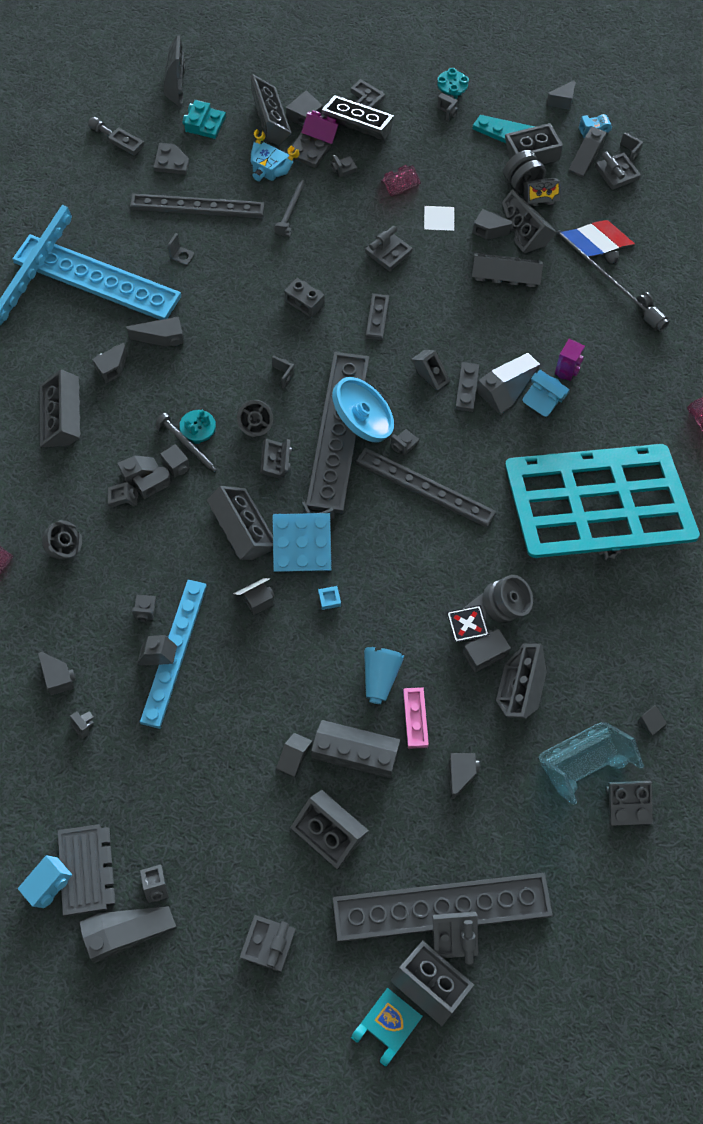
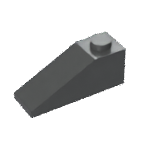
M593 126L590 128L568 170L569 172L584 177L603 147L607 132Z
M179 317L126 326L130 340L165 347L184 344Z

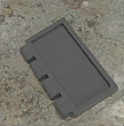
M97 824L58 830L59 860L72 874L67 885L61 889L64 917L108 910L107 906L116 904L114 888L106 889V886L114 885L113 867L104 868V865L112 864L111 846L103 847V844L111 843L109 827L101 828V825Z

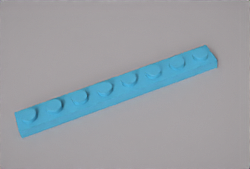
M64 205L60 207L1 296L0 326L7 320L10 311L16 306L21 294L26 291L27 285L35 277L38 268L43 265L46 256L52 251L57 239L62 236L65 227L70 224L72 215L68 207Z
M187 580L168 637L177 645L173 664H161L158 666L140 720L142 725L161 728L207 588L205 583Z

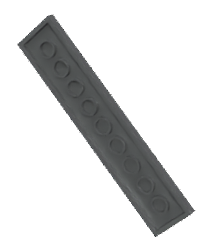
M334 352L306 502L308 509L326 511L333 508L334 513L343 514L356 434L345 425L338 415L333 403L332 393L335 385L346 377H354L366 382L369 356Z
M545 873L333 897L337 943L432 932V915L476 912L478 926L550 918L553 916Z

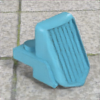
M539 370L538 373L532 376V386L523 397V402L542 416L547 417L559 402L562 403L569 394L570 389L562 385L558 379L550 377Z

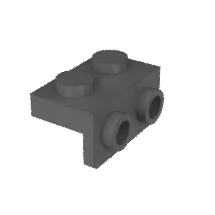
M270 439L263 441L260 474L281 479L289 472V457L292 451L290 440L286 439L283 443Z

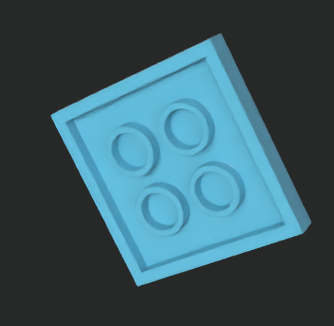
M330 513L273 514L274 572L331 571Z

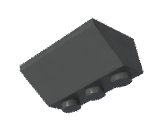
M551 123L505 134L509 160L523 150L532 151L542 164L558 161L561 158L563 144Z
M320 790L308 799L290 827L336 869L359 846L369 831L323 790Z
M424 941L417 946L390 980L441 1026L444 1025L474 986L472 982Z

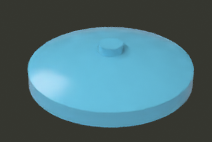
M354 377L343 378L335 385L332 393L335 409L342 421L352 432L370 442H381L391 435L394 429L393 415L388 404L377 390L365 381Z

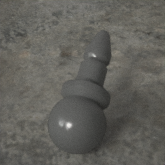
M91 117L88 120L90 129L96 130L98 133L101 131L107 136L113 133L97 117Z

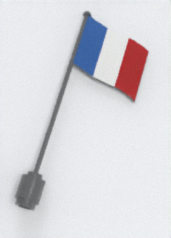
M608 220L594 222L574 230L557 231L556 236H560L645 311L643 320L655 331L662 332L666 329L670 321L665 314L655 306L647 309L590 259L591 257L605 255L624 247L635 246L636 244Z

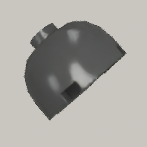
M247 401L239 408L237 413L238 426L245 434L251 437L264 435L271 429L273 424V412L263 401Z
M60 520L51 524L44 531L42 546L50 557L57 560H65L73 557L80 551L82 536L80 532H77L74 524Z

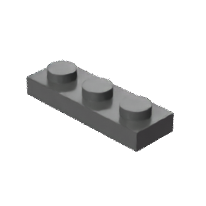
M462 362L455 410L473 412L479 364Z

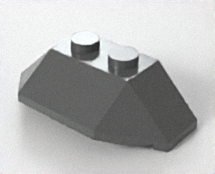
M522 644L520 650L504 666L496 702L507 718L526 719L539 708L547 673L542 644Z

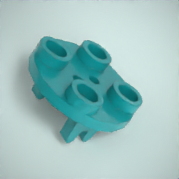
M449 68L448 71L439 75L437 86L441 92L453 95V98L457 99L458 95H462L467 90L469 78L455 68Z
M203 409L186 413L179 423L180 432L194 444L208 440L216 432L215 419Z

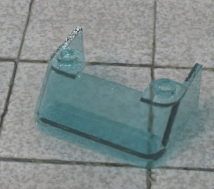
M606 722L598 723L542 752L538 757L543 770L558 794L573 805L577 803L574 795L578 788L576 781L606 765L620 769L631 762L640 769L644 767L635 738Z

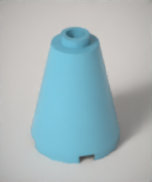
M375 647L365 648L366 698L370 699V703L381 704L382 701H386L404 659V655L383 648L377 650V652Z

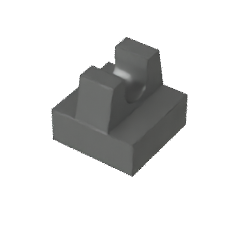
M78 712L70 715V725L81 739L89 735V727L94 724L92 721L94 717L90 712L81 716Z

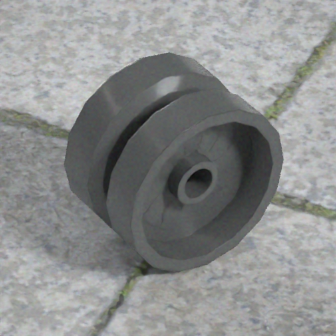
M523 150L506 163L503 174L517 193L524 194V181L544 179L546 169L532 151Z
M509 575L487 585L483 593V605L493 620L498 623H507L527 615L531 611L533 594L530 586L523 578L518 575Z

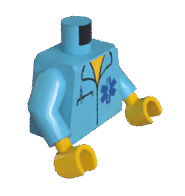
M255 130L256 142L253 143L251 151L253 178L256 181H261L265 177L273 181L276 177L286 175L294 162L293 158L299 156V150L296 149L293 153L295 148L290 146L287 154L264 142L260 144L265 139V133L262 131V135L258 137L259 130Z

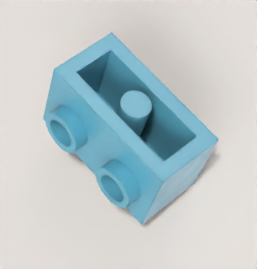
M46 855L18 887V890L32 907L45 908L52 903L54 896L67 885L72 874L57 857Z

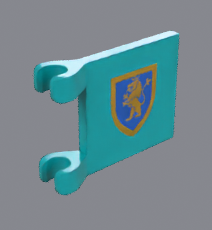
M387 988L353 1032L351 1038L358 1043L368 1030L388 1047L380 1059V1063L387 1066L423 1016Z

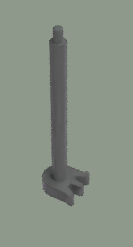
M304 180L299 182L281 222L275 224L274 232L276 234L286 237L291 236L290 223H287L304 187Z
M167 413L160 415L156 421L155 428L160 431L162 427L166 426L208 469L215 472L217 469L214 467V464L170 422L171 417Z

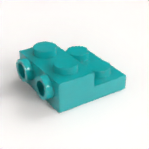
M195 100L193 104H189L188 115L183 117L182 122L185 126V132L216 139L225 120L226 112L212 109L210 103Z

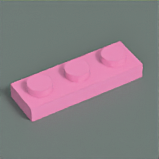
M404 688L403 696L408 749L428 748L424 688Z

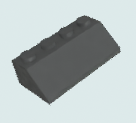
M252 74V96L266 135L265 137L268 142L279 146L292 133L275 86Z
M335 95L322 109V114L325 118L327 116L337 119L336 122L346 126L348 129H354L383 140L391 133L394 115Z
M474 253L472 277H475L477 281H485L486 278L492 279L494 283H502L503 280L509 281L511 285H519L520 282L526 283L528 287H536V284L540 285L543 262L541 260Z
M62 369L40 385V447L42 448L68 446L78 440L81 435L79 376Z
M219 486L207 499V502L239 559L254 560L273 551V535L246 488Z
M322 720L316 732L311 750V758L391 778L400 739Z

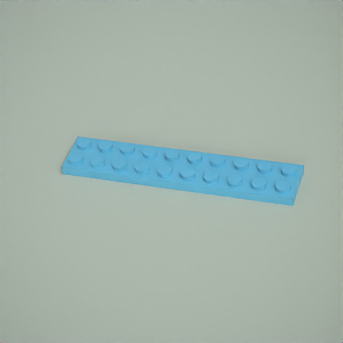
M30 234L12 258L13 262L22 266L40 238ZM54 244L52 251L46 256L43 265L36 271L159 320L168 319L181 298V292L57 244Z

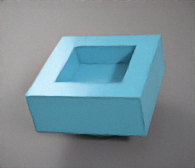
M337 586L318 589L322 610L341 607Z

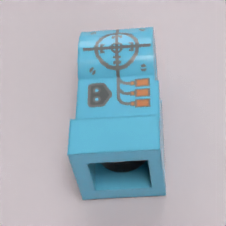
M588 115L582 116L579 124V130L583 138H585L592 126L607 133L612 129L607 115H600L594 118H589Z

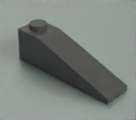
M169 906L104 912L79 922L85 946L93 963L176 928Z

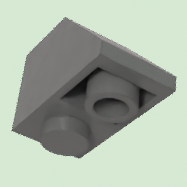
M482 209L474 221L472 234L486 240L506 236L511 233L513 222Z
M122 343L114 346L112 349L92 359L95 370L105 384L121 376L127 358L125 344Z

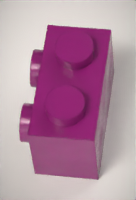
M312 110V112L307 113L301 133L332 144L339 122H336L337 119L327 116V118L322 117L320 112Z
M568 339L559 355L554 374L568 381H571L573 376H577L584 359L582 354L585 345Z

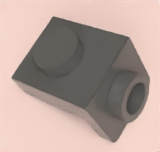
M441 93L438 96L437 108L446 112V121H449L457 115L458 100Z

